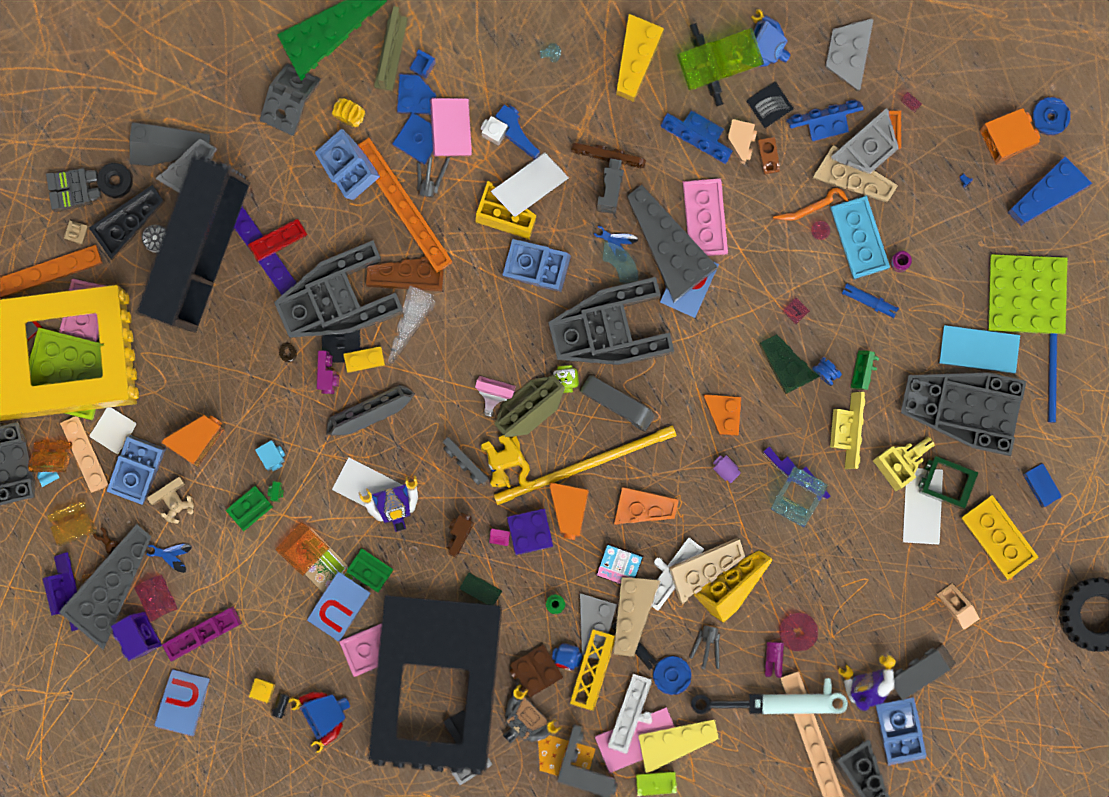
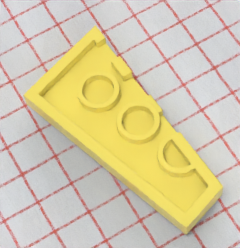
M715 720L638 735L646 774L719 739Z

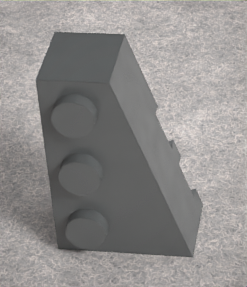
M943 644L936 649L933 647L924 653L925 656L921 659L917 657L909 662V667L906 669L900 668L893 673L894 688L902 700L947 673L956 664Z

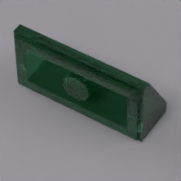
M471 573L467 574L459 588L487 605H495L502 593V590Z

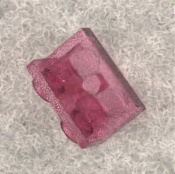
M162 575L150 578L134 587L150 622L177 610L175 600L171 596Z

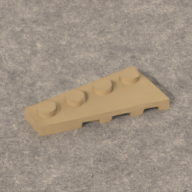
M834 145L813 176V179L884 202L889 201L898 186L876 171L867 174L832 160L831 156L839 150Z
M733 539L669 567L680 603H685L688 600L687 598L694 593L697 594L702 590L703 586L713 582L719 574L729 570L745 558L740 539Z
M621 578L614 655L634 657L644 625L648 619L650 608L653 605L657 589L659 588L660 580Z

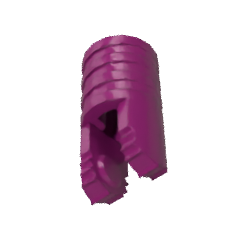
M767 642L765 676H772L773 662H775V676L781 678L784 643Z

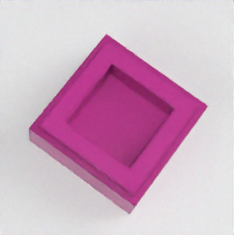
M491 529L489 543L508 546L510 532Z

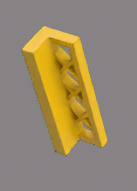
M592 630L570 704L591 711L595 710L616 636ZM595 635L606 637L604 646L597 649L594 644ZM597 653L600 659L599 663L591 668L588 658L590 655ZM591 672L594 677L593 683L585 686L582 680L583 675ZM583 690L588 695L586 704L576 702L577 694Z

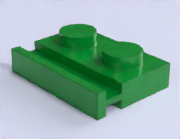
M254 486L226 509V512L244 532L271 510L273 506L261 491Z
M361 548L346 572L379 593L394 570Z

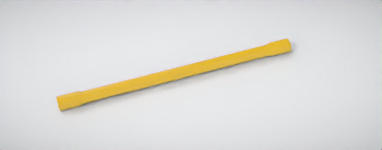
M671 425L641 439L535 479L533 481L536 482V485L530 489H525L520 485L494 494L497 505L646 446L677 436L675 429Z

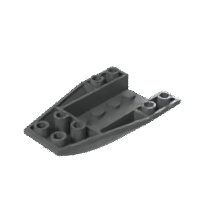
M992 373L909 375L901 414L971 448L1011 456L1017 418L1027 381Z
M19 422L0 426L1 506L35 497L33 466L28 443Z

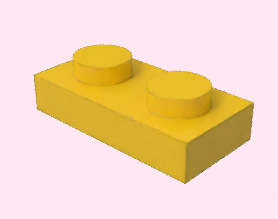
M381 346L343 354L347 373L385 366Z

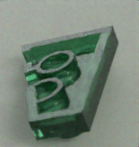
M777 334L759 343L785 395L820 377Z

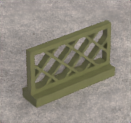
M393 6L392 14H389L374 85L376 89L391 92L394 90L408 23V17L401 16L400 9L396 6Z

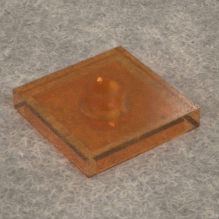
M301 522L275 550L304 576L330 548L309 527Z

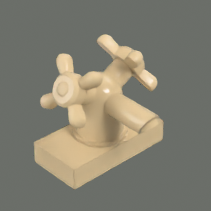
M181 477L176 478L147 498L151 505H155L163 500L170 510L168 514L161 513V517L167 522L178 524L179 520L174 517L182 509H187L188 514H193L194 512L193 497L187 496V501H182L176 492L185 485Z

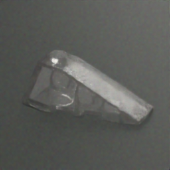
M409 286L402 309L404 316L399 321L398 335L394 338L388 359L390 364L396 361L427 318L429 311L433 312L436 301L433 300L432 294Z

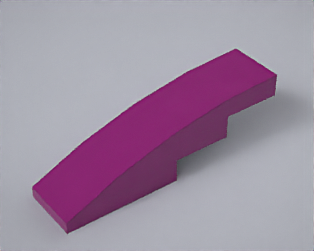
M230 607L162 644L172 662L241 625L242 622L234 607Z

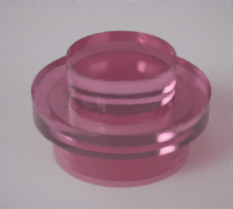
M818 221L813 224L811 234L817 240H825L830 235V227L826 222Z

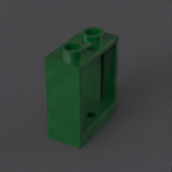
M937 456L928 459L925 466L927 473L925 478H921L918 488H921L919 493L959 509H965L978 472ZM937 464L966 474L958 500L928 489Z

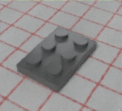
M449 437L443 441L445 445L444 451L451 458L455 456L458 459L456 463L464 472L468 469L471 473L470 478L477 485L482 484L485 486L489 482V479Z

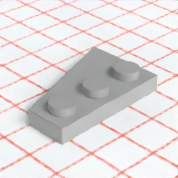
M199 139L155 179L180 192L192 156L198 158L199 155L212 159L217 148Z
M580 594L582 655L586 653L593 629L609 633L617 604ZM595 635L594 644L597 649L604 646L606 637ZM594 653L589 656L600 660L597 653Z

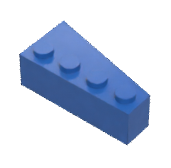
M1065 156L1008 214L1022 226L1085 190L1092 182Z

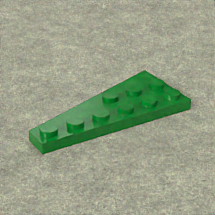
M344 0L277 34L300 80L302 81L306 77L305 74L311 69L314 70L318 66V62L325 56H329L349 37V34L354 29L357 30L362 25L361 23L368 16H372L387 0Z

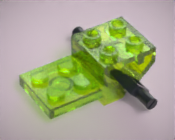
M697 23L691 24L689 26L693 35L691 39L694 48L677 54L688 89L690 91L707 85L710 95L714 97L716 107L723 105L719 81L764 65L753 29L749 28L720 40L706 43L703 34L699 32Z

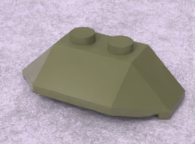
M554 375L531 380L517 391L512 398L501 405L494 425L505 437L528 435L557 411L565 387Z

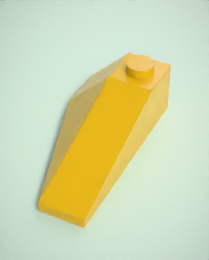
M757 551L739 561L738 565L734 568L723 571V574L717 576V579L707 583L702 587L701 591L693 595L712 616L724 623L739 609L773 560L763 552Z

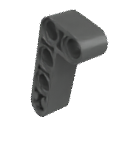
M592 375L588 376L580 389L582 394L625 418L644 432H646L655 418V414L650 409Z

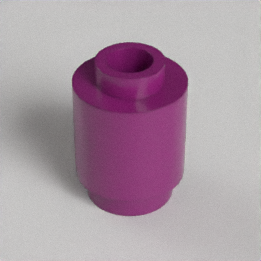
M899 251L892 257L891 267L896 272H904L910 267L912 258L909 253ZM897 260H902L903 265L898 264Z

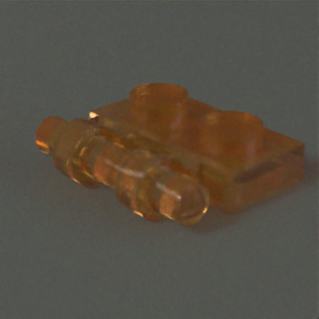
M41 440V442H34V449L40 450V452H32L27 467L30 472H66L70 455L68 452H65V449H72V442H65V440H57V442ZM49 449H56V452H49Z

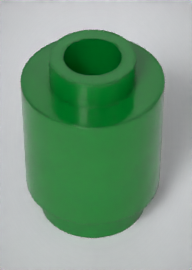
M552 595L546 601V608L551 614H560L565 608V601L559 595ZM553 601L559 602L558 608L552 607Z

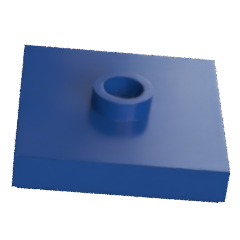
M412 113L393 142V146L425 165L433 153L432 124Z

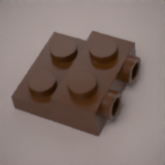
M462 512L457 519L453 518L449 526L451 529L450 533L456 536V539L452 538L447 549L449 550L448 554L457 558L474 525L471 522L472 518Z
M544 645L510 664L512 667L509 669L514 679L518 678L522 685L519 688L522 693L527 689L528 692L525 696L529 695L530 698L563 678Z

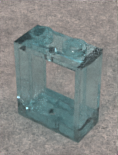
M794 467L770 509L805 527L828 485L823 483L822 480L816 479L805 471ZM792 481L817 494L808 510L783 496Z

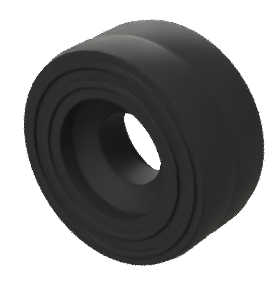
M109 163L99 171L97 184L106 196L117 199L124 197L130 192L133 178L130 171L124 165ZM112 176L120 177L118 185L113 186L110 184Z

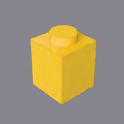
M255 678L249 697L270 703L276 684Z

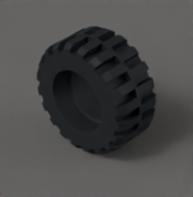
M1097 577L1080 581L1077 585L1072 586L1068 590V594L1064 595L1062 599L1064 602L1063 605H1060L1059 610L1061 611L1060 623H1063L1062 629L1069 636L1068 639L1076 643L1081 649H1087V651L1092 652L1109 651V630L1103 633H1094L1084 626L1081 619L1082 606L1088 599L1100 596L1109 600V579Z

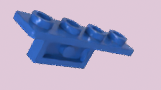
M850 100L843 105H831L827 109L811 110L808 114H795L786 120L790 128L808 124L810 138L812 141L849 132L846 114L862 111L864 108L860 101Z
M692 110L684 122L667 113L661 124L663 129L725 164L733 152L732 149L718 142L724 129Z

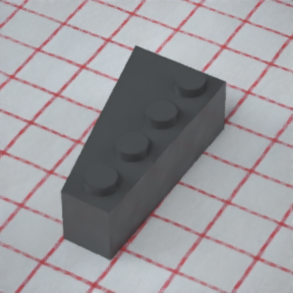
M870 739L861 742L833 761L855 797H889L882 774H880L877 765L878 762L871 748Z

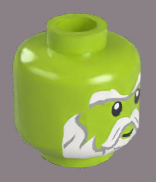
M572 365L558 366L557 370L553 372V375L565 387L563 393L573 392V388L579 386L578 370L573 368Z

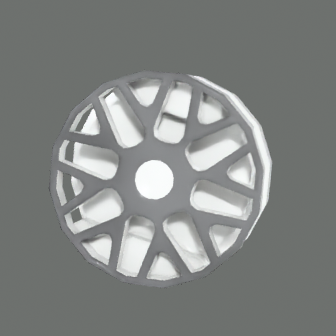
M156 224L145 228L142 233V243L151 252L158 253L166 229Z

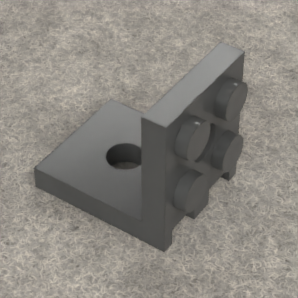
M287 63L269 86L259 121L294 136L297 132L305 103L319 86L321 79L307 73L305 74L306 77L301 81L294 67ZM278 109L284 110L286 115H282Z

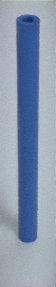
M1050 333L1048 422L1056 423L1057 334Z

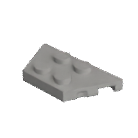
M873 19L833 29L825 68L838 75L841 80L846 81L859 92Z
M886 108L832 155L831 159L871 174L894 154L899 147L888 109Z

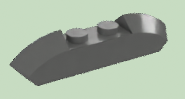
M399 385L329 418L326 435L341 436L351 434L380 420H384L402 410L412 400L415 393L409 388Z

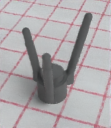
M432 157L428 158L426 179L423 182L421 163L417 162V191H419L420 196L433 198L434 193L438 194L439 185L450 161L449 157L446 158L435 186L434 182L430 181Z
M703 626V631L699 630L698 638L689 658L692 659L703 638L702 642H705L706 646L702 669L706 668L710 644H714V641L716 669H719L720 634H718V628Z

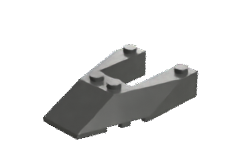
M373 240L320 262L297 284L292 286L274 302L289 338L352 333L403 314V308L396 293L360 307L347 278L352 273L381 262V257Z
M656 277L600 290L548 322L557 360L621 365L674 354L670 333L632 341L624 307L660 299L661 295Z

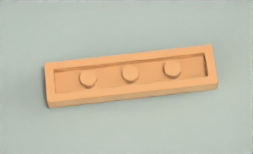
M75 416L60 423L90 492L94 493L109 486V482L80 417Z

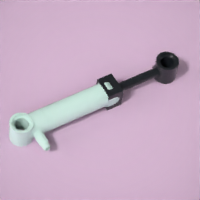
M830 678L824 679V694H749V700L711 701L705 695L700 694L696 695L691 701L693 711L700 715L707 714L713 708H749L750 715L840 714L847 709L848 705L845 696L838 693L832 694ZM836 698L843 701V706L840 709H835L832 706V702ZM705 700L707 704L705 709L698 710L696 707L697 701Z

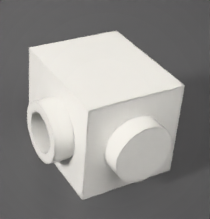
M491 116L489 121L486 119L481 126V130H483L482 137L499 146L505 133L508 131V125Z

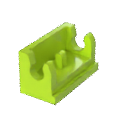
M675 771L636 775L638 796L677 792Z

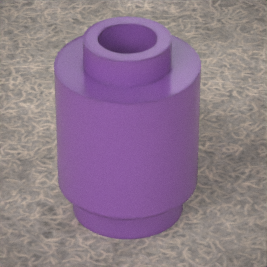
M720 455L713 462L715 465L713 469L725 482L728 481L731 484L741 474L738 470L739 467L727 455L724 458Z

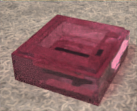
M909 92L901 100L902 103L915 113L922 105Z
M795 298L782 312L796 325L810 311Z

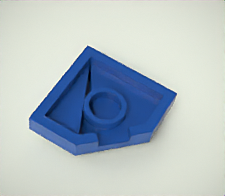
M400 74L397 112L431 115L430 100L437 99L436 94L419 75Z

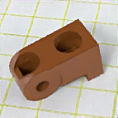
M775 137L757 140L756 143L764 175L780 172Z

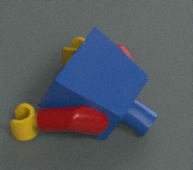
M310 692L300 696L299 699L293 698L289 700L288 703L293 701L297 703L296 707L291 710L301 709L317 739L311 744V747L314 744L320 745V749L316 753H319L324 748V745H328L338 737L343 727L342 721L346 719L343 711L350 708V704L345 697L337 701L334 695L328 696L323 692Z

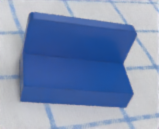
M1044 464L1023 474L1041 508L1062 497Z

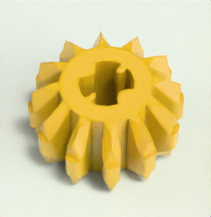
M339 98L333 107L332 114L346 125L358 127L364 119L365 110L351 100Z

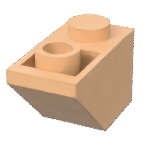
M732 119L727 142L740 163L745 164L746 159L750 160L752 149L749 146L751 141H755L757 133L754 130L755 124Z

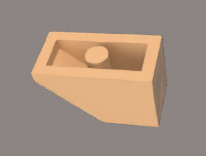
M953 583L937 594L951 616L963 630L979 620L973 605Z

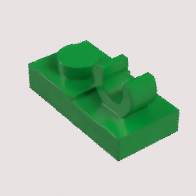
M858 351L851 388L868 390L871 382V373L877 370L876 367L872 366L873 360L879 361V358L874 356L875 352Z

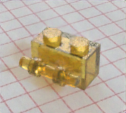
M84 501L78 504L76 502L72 503L70 507L54 510V513L47 515L49 522L58 521L57 525L50 527L58 546H63L97 533L91 515L87 513L81 515L80 513L81 510L86 509ZM74 514L75 518L68 521L64 520L65 516Z

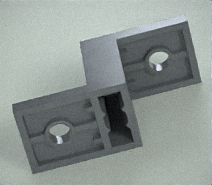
M574 725L557 782L601 795V797H610L611 794L615 795L618 783L615 782L614 777L571 764V762H576L579 752L575 750L576 745L582 742L584 732L581 731L582 727Z

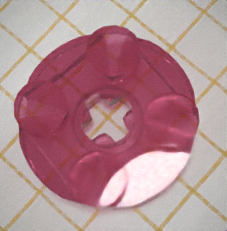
M791 614L780 625V639L784 646L792 651H805L815 644L818 638V626L813 618L807 614ZM802 627L804 635H800L798 638L795 637L796 633L793 630Z

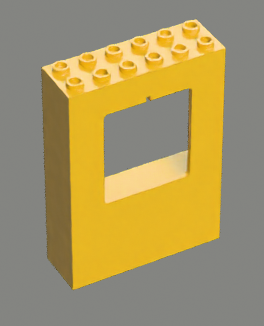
M118 285L0 300V421L137 404L136 399H139V391L135 387L137 371L133 368L135 352L133 349L131 350L133 333L132 330H129L131 313L127 310V304L130 303L129 294ZM96 313L100 344H104V346H100L103 377L32 386L26 323Z

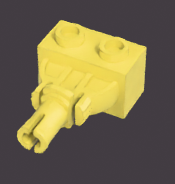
M925 437L924 440L908 451L907 449L913 446L911 443L905 447L895 448L893 446L873 460L895 491L902 489L916 478L915 473L923 459L921 458L916 462L915 460L935 446L933 441L925 446V444L931 441L930 437Z

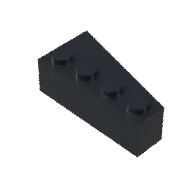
M151 185L92 225L89 229L109 258L114 260L165 201L157 189Z

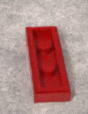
M296 219L249 243L248 247L256 261L259 262L307 237V233L300 221Z

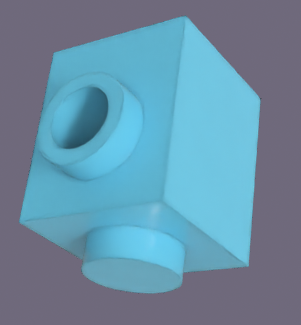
M271 440L255 449L266 470L272 469L274 472L283 466L281 463L285 462L283 458L285 453L281 446L277 447L274 441Z

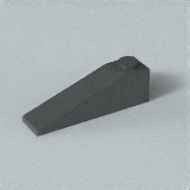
M132 123L129 141L130 164L153 166L163 162H172L179 159L199 139L210 143V134Z

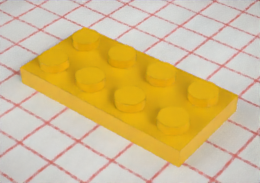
M993 495L961 517L962 521L1006 580H1009L1039 558Z

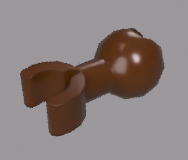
M101 527L104 538L98 537L96 534H93L96 540L102 541L106 545L105 550L110 555L119 545V542L111 540L108 537L107 530Z

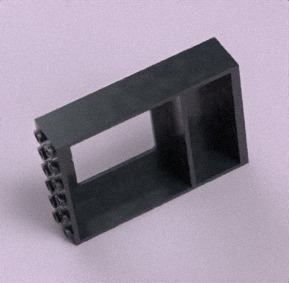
M199 155L198 158L192 156L138 305L137 314L194 333L197 332L251 183L246 180V176L222 162L216 163L202 155Z
M385 595L368 760L372 761V765L385 766L386 763H392V767L405 768V765H412L411 768L417 770H424V766L431 767L432 771L444 772V768L451 769V773L463 774V770H469L472 775H482L483 772H487L502 606ZM404 665L461 669L470 672L462 744L431 742L430 746H428V741L397 738Z

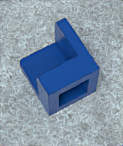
M418 49L416 52L417 57L412 63L410 70L427 79L436 64L435 58Z

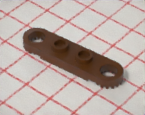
M572 143L571 152L578 155L581 153L582 156H589L590 158L610 162V159L622 160L621 165L626 166L627 164L634 168L635 166L640 169L645 168V159L625 154L623 150L614 149V151L606 150V147L602 145L592 147L579 143Z

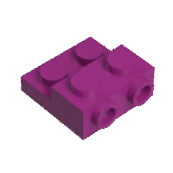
M318 351L317 389L321 390L323 394H335L336 386L339 387V375H336V371L329 370V367H332L333 356L329 355L328 351Z

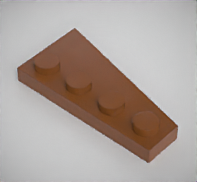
M425 256L414 260L407 259L402 260V262L367 266L366 287L442 291L444 269L436 273Z

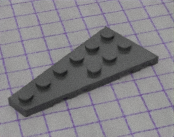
M641 185L627 196V200L641 227V232L645 236L658 270L661 272L665 286L668 288L674 304L714 272L717 266L644 186Z
M137 524L59 612L102 650L105 649L112 632L111 626L116 623L151 540V536Z

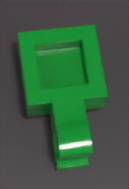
M273 481V484L269 485L268 497H270V501L280 503V498H283L284 494L282 483Z

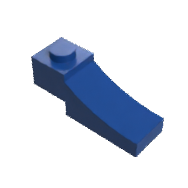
M504 104L496 114L495 119L508 125V131L505 133L506 138L534 160L537 159L540 151L523 133L518 123L520 120L519 112L511 105L507 107Z

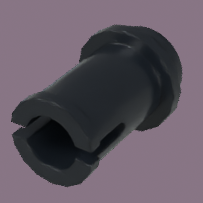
M279 693L274 709H271V715L282 719L286 715L284 712L290 697Z

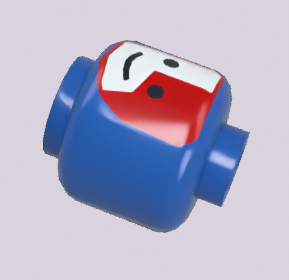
M562 643L558 648L554 649L552 659H555V665L558 668L572 671L575 667H579L582 653L577 646Z

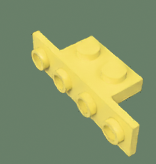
M865 392L851 393L850 411L833 409L830 447L846 450L845 469H858L860 463L859 454L862 443L861 431L864 422Z

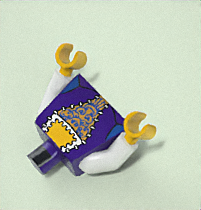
M414 476L413 482H409L406 477L405 485L371 494L370 490L366 488L368 494L362 496L359 492V497L364 502L368 512L376 520L384 521L385 524L392 522L395 532L405 530L406 526L403 518L411 516L418 501L416 476Z
M887 655V658L884 656L880 657V663L885 666V669L854 676L853 679H851L853 670L846 665V672L841 667L838 669L839 674L846 680L844 685L849 699L860 710L866 711L871 706L882 704L889 692L894 688L893 670L891 668L895 665V659L890 655Z

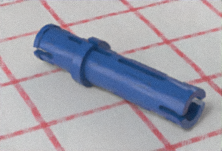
M848 283L846 284L845 288L852 292L844 289L843 295L875 309V312L880 311L894 319L896 314L889 311V309L897 312L899 307L883 301L884 299L881 297L878 299Z

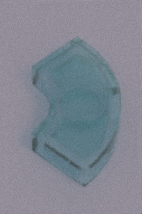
M605 242L603 261L609 262L616 268L619 274V282L632 283L639 281L637 267L632 257L620 246Z

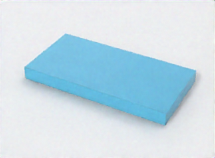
M867 196L831 206L830 210L853 280L889 269L890 265Z
M944 325L939 364L1015 374L1020 335Z

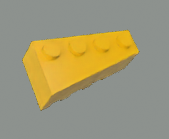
M629 14L616 95L634 102L662 38L664 28Z

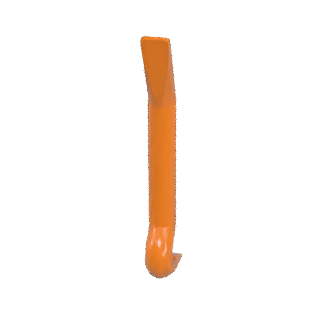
M833 188L827 193L826 198L795 213L774 216L773 219L798 220L829 205L833 201V194H838L845 202L848 199L843 190Z

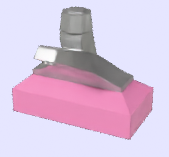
M479 376L475 388L485 399L484 415L491 417L494 412L493 408L499 402L512 398L516 386Z

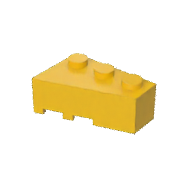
M487 181L476 213L475 222L530 240L536 222V215L530 210L525 209L514 217L493 195L491 191L496 187Z

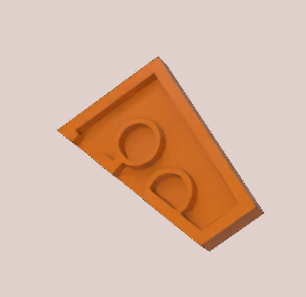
M622 487L614 525L675 519L679 499Z

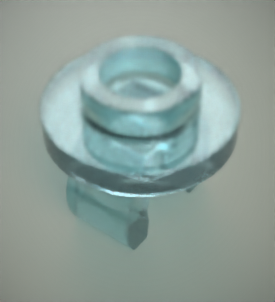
M551 43L548 49L540 50L541 58L549 57L551 62H557L561 56V50L556 43Z

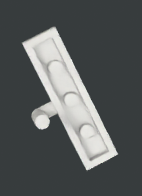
M690 538L686 540L669 565L665 564L660 558L654 561V565L663 571L657 579L661 582L652 605L657 611L675 589L669 567L701 554L704 550Z
M633 674L608 748L627 754L638 721L647 724L652 722V716L649 712L641 714L652 680Z

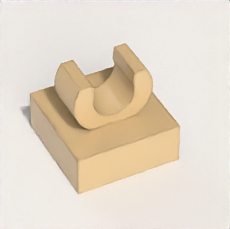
M69 221L64 239L83 245L89 226Z

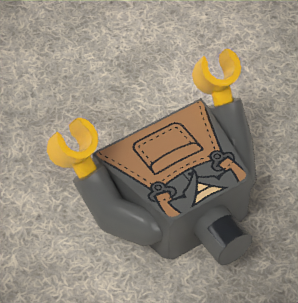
M518 685L514 690V694L507 702L505 710L506 723L511 727L503 735L506 740L512 743L520 736L524 741L534 742L544 740L552 733L559 731L561 726L555 728L553 724L557 720L554 719L549 722L525 697L528 690L526 689L522 693L519 691L521 685Z

